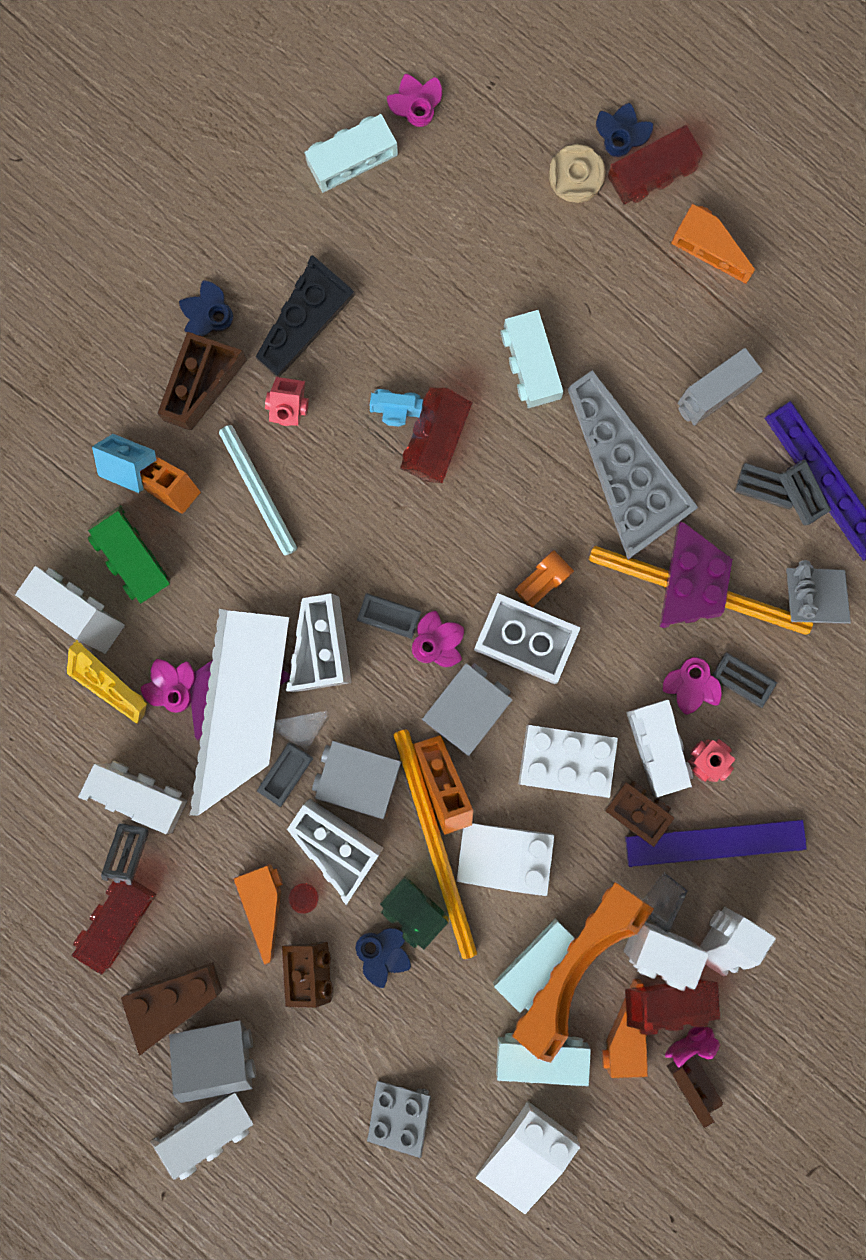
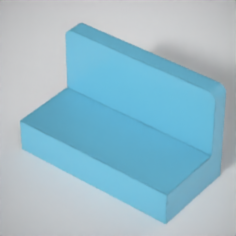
M111 434L92 446L97 473L100 477L137 493L143 490L140 471L156 461L155 450L115 434Z

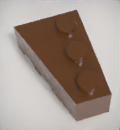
M187 332L157 414L164 422L191 431L247 361L243 350Z
M213 962L130 990L121 997L139 1056L221 993L222 988Z

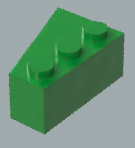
M120 505L93 523L88 530L91 535L87 538L97 552L100 550L104 552L108 558L105 563L114 576L119 574L126 584L122 587L130 599L134 600L137 598L141 604L170 585V579L152 551L147 548L139 537L140 533L136 527L133 528L124 515L126 512Z

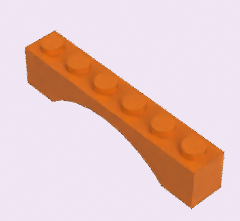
M616 882L612 887L608 888L603 894L602 902L597 910L587 918L585 928L579 937L570 943L568 953L562 962L552 970L551 978L544 989H541L535 995L534 1004L527 1014L523 1015L517 1022L516 1030L512 1037L535 1057L551 1063L568 1038L570 1005L575 989L584 972L594 959L608 947L622 939L637 935L654 908Z

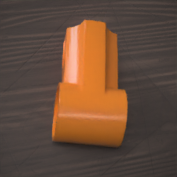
M553 550L536 566V570L515 589V592L525 604L533 608L553 588L559 587L574 570Z

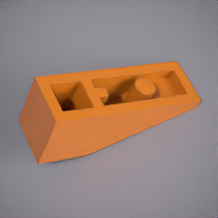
M692 204L671 244L746 284L755 268L719 218L714 216L708 208Z
M156 457L155 462L140 471L143 489L181 514L187 510L201 493L186 472Z
M441 735L413 744L433 809L444 835L472 826L473 808Z
M268 864L234 878L264 965L270 963L274 958L281 896L279 886L283 885L279 870L277 868L273 869L272 865Z
M633 979L606 1040L607 1050H602V1067L607 1069L611 1078L648 1077L644 984L640 979Z

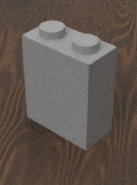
M746 348L742 349L687 388L678 401L680 414L686 421H691L695 426L750 387L763 370Z
M465 663L422 718L425 723L467 756L473 752L512 701L508 696L511 691L498 681L494 685L485 678L488 673L475 663L471 667Z
M332 741L331 746L326 745L321 758V762L325 763L322 774L317 773L312 790L316 791L315 798L384 819L402 761L337 741Z
M241 1020L169 1035L173 1096L180 1103L253 1089L252 1078H256V1068L254 1060L249 1057V1048H253V1038L251 1030H247Z

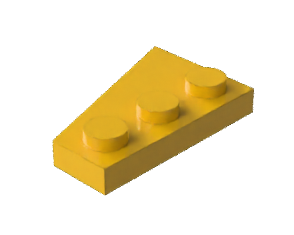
M76 640L69 647L67 674L138 724L145 716L147 706L142 696L132 691Z

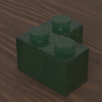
M406 875L401 878L380 902V905L383 907L381 913L391 923L394 924L398 921L402 925L401 930L404 933L402 937L413 948L419 945L424 950L449 923L448 914Z

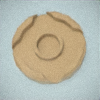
M574 144L564 147L554 156L550 164L548 177L551 188L557 196L569 202L579 203L588 201L598 194L604 184L606 169L603 159L600 155L598 156L597 153L593 152L594 149L586 145Z

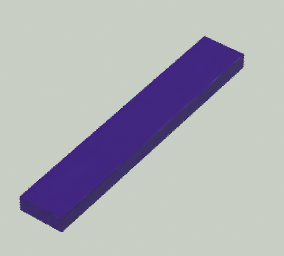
M789 401L768 415L765 420L795 464L800 460L806 459L831 510L829 513L861 559L865 561L866 508L795 406Z
M801 819L665 832L654 847L638 835L625 836L629 867L807 850L804 822Z

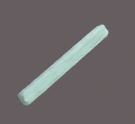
M232 425L225 426L219 430V435L281 552L285 556L295 552L297 546Z

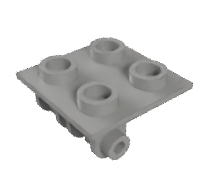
M807 560L800 561L797 568L786 569L791 622L851 623L845 570L814 569V566Z
M377 1081L367 1142L421 1158L431 1096L428 1095L429 1090L418 1088L416 1092Z

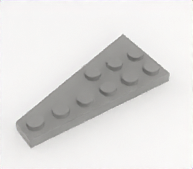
M592 370L568 388V392L623 548L629 560L694 512L698 506Z

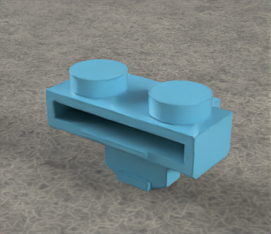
M377 389L375 393H371L370 412L383 413L382 421L388 426L399 427L405 425L407 416L422 417L423 399H421L419 394L411 392L404 395L395 394L386 389Z

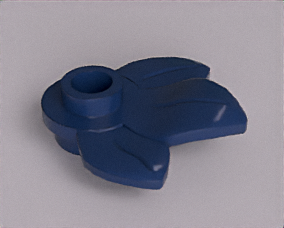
M628 103L619 108L613 116L605 111H600L596 121V128L598 133L605 139L604 147L606 151L614 157H623L631 151L632 147L642 146L648 141L653 131V123H637L634 108L631 103ZM620 141L622 142L623 146H615L613 142Z
M202 281L200 297H189L179 301L183 314L190 320L184 329L186 333L190 332L203 337L213 330L224 331L233 322V312L225 304L223 291L212 282ZM217 314L224 315L222 321L217 322L214 320Z
M387 928L379 934L365 933L356 943V954L363 961L364 976L379 988L385 987L388 972L399 973L408 971L411 968L409 957L401 948L407 935L396 928ZM369 942L376 945V950L372 953L367 952L365 949V945Z

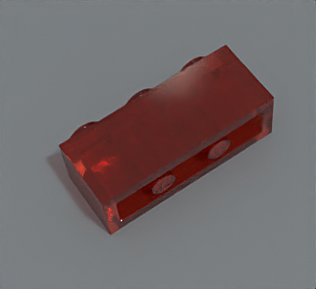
M685 125L611 164L608 178L624 205L631 201L637 203L646 198L649 194L648 192L656 188L662 190L668 187L674 181V178L680 175L686 177L695 172L699 167L703 152L689 128Z
M430 388L424 397L419 418L413 426V434L408 447L403 453L400 469L425 482L443 483L473 402L448 388Z
M134 879L132 885H127L125 881H120V883L113 881L106 891V894L109 896L103 906L99 904L89 918V920L93 921L87 932L82 930L73 943L76 949L71 956L100 975L109 971L157 895Z
M699 978L695 990L686 986L684 991L667 983L625 989L627 1026L639 1029L640 1034L643 1035L658 1034V1029L662 1028L669 1031L683 1030V1025L687 1024L694 1027L708 1026V1021L720 1019L718 982Z

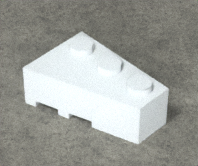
M35 566L15 596L76 640L106 654L125 625L105 612L103 604L90 596L88 599L83 597L84 591L71 582L67 585L62 583L61 581L64 577L53 569L48 568L45 572Z
M330 593L302 598L296 631L295 652L292 654V669L286 691L299 692L352 683L339 596Z
M669 700L656 702L626 712L652 795L660 797L692 787L690 779H693L690 764L685 762L683 755L684 745L681 736L677 732Z
M112 761L111 764L93 765L78 798L86 801L88 798H91L106 805L105 809L114 812L116 810L131 817V820L164 834L173 832L187 803V800L181 798L182 792L169 786L162 789L154 785L156 780L147 775L139 773L138 777L127 772L129 767L116 761Z
M311 799L301 807L287 829L307 856L313 859L324 873L325 879L335 887L345 904L348 903L383 850L382 846Z
M724 907L722 911L718 910L713 915L710 921V926L712 927L701 943L700 948L709 954L705 965L724 977L727 976L729 971L733 973L738 972L739 967L745 970L760 965L776 938L743 916Z
M234 1092L225 1094L210 1103L185 1123L182 1121L173 1127L174 1130L163 1138L159 1139V1137H156L150 1142L172 1179L175 1180L179 1177L183 1180L197 1170L195 1165L206 1158L207 1161H211L224 1151L222 1146L231 1140L236 1143L250 1133L248 1128L254 1124Z

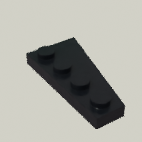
M311 255L304 273L297 280L293 293L289 300L285 302L277 322L273 324L256 355V359L276 377H280L355 296V292L314 255Z

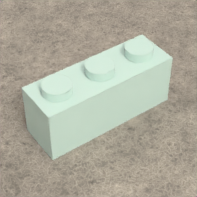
M379 114L375 117L369 116L363 119L359 125L351 129L340 130L333 138L325 142L314 143L305 151L307 165L322 193L398 156L396 140L382 114Z
M539 310L505 319L504 329L500 332L504 346H509L512 357H509L511 371L513 374L517 373L520 384H517L520 400H526L528 409L560 400L563 395V388Z
M555 918L493 982L494 987L519 1013L525 1008L529 1011L534 1004L535 995L541 989H544L551 978L552 970L562 962L568 953L570 943L576 938Z
M506 1033L505 1037H498L497 1081L589 1086L591 1049L587 1042H583L582 1038L568 1037L550 1063L535 1057L512 1037L513 1033Z

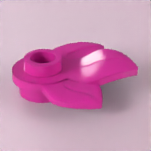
M405 74L399 86V94L387 96L390 110L398 116L406 117L409 123L416 127L428 125L434 117V108L440 103L442 98L440 81L435 77L422 85L409 74ZM417 111H423L425 113L423 116L415 115Z
M437 611L426 614L418 623V637L412 643L414 657L422 663L434 661L442 667L456 665L462 660L460 653L455 647L463 639L464 627L457 623L442 624ZM424 643L429 644L432 648L431 652L424 651L422 645Z
M691 657L685 660L681 669L669 672L663 682V692L677 694L678 706L686 715L696 711L703 701L716 706L721 701L720 682L710 675L708 663L699 657ZM692 668L701 670V674L698 677L691 676L689 672Z
M156 659L151 667L150 676L152 682L141 686L143 697L153 706H165L168 711L174 713L183 712L191 703V693L189 690L195 682V673L191 664L184 662L175 668L165 660ZM174 693H177L179 696L176 703L173 702Z
M696 1026L689 1030L686 1038L672 1044L667 1049L665 1057H673L677 1067H681L696 1054L705 1059H713L720 1047V1043L714 1038L711 1028Z

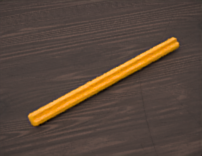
M594 546L591 550L590 562L664 587L667 586L668 570L633 558L628 560L627 556L598 546ZM727 591L725 608L805 635L809 634L812 630L813 623L791 622L789 611Z
M407 729L394 733V739L462 958L469 959L477 955V950L411 736Z

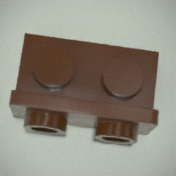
M632 780L630 784L623 781L620 784L621 788L604 811L654 847L675 819L669 814L671 808L658 798L654 802L645 796L647 790Z
M328 942L282 946L285 1006L317 1008L330 1003L333 985L330 980L331 954Z
M692 1056L681 1067H677L674 1061L668 1064V1070L701 1125L706 1128L713 1124L714 1120L710 1113L723 1106V1102L696 1056Z

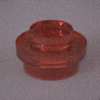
M298 884L290 891L289 904L298 913H309L318 904V892L310 884Z

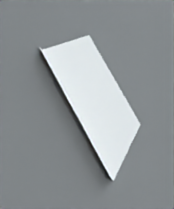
M219 609L217 632L214 639L215 647L212 652L213 661L210 667L211 676L208 681L209 690L206 695L207 705L204 709L205 720L202 724L203 734L200 738L201 749L198 753V765L195 773L196 780L193 786L194 794L191 800L192 809L189 815H200L269 765L289 617Z

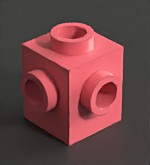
M276 377L271 391L267 393L265 400V409L270 410L269 422L279 423L283 426H298L301 416H306L309 399L304 398L305 381Z
M718 739L716 742L714 740H705L703 742L701 740L691 750L690 754L692 757L688 760V763L693 767L692 772L702 781L717 782L719 779L721 781L725 780L734 769L731 764L736 759L730 755L732 749L723 741ZM713 755L719 758V762L715 766L710 764V758Z

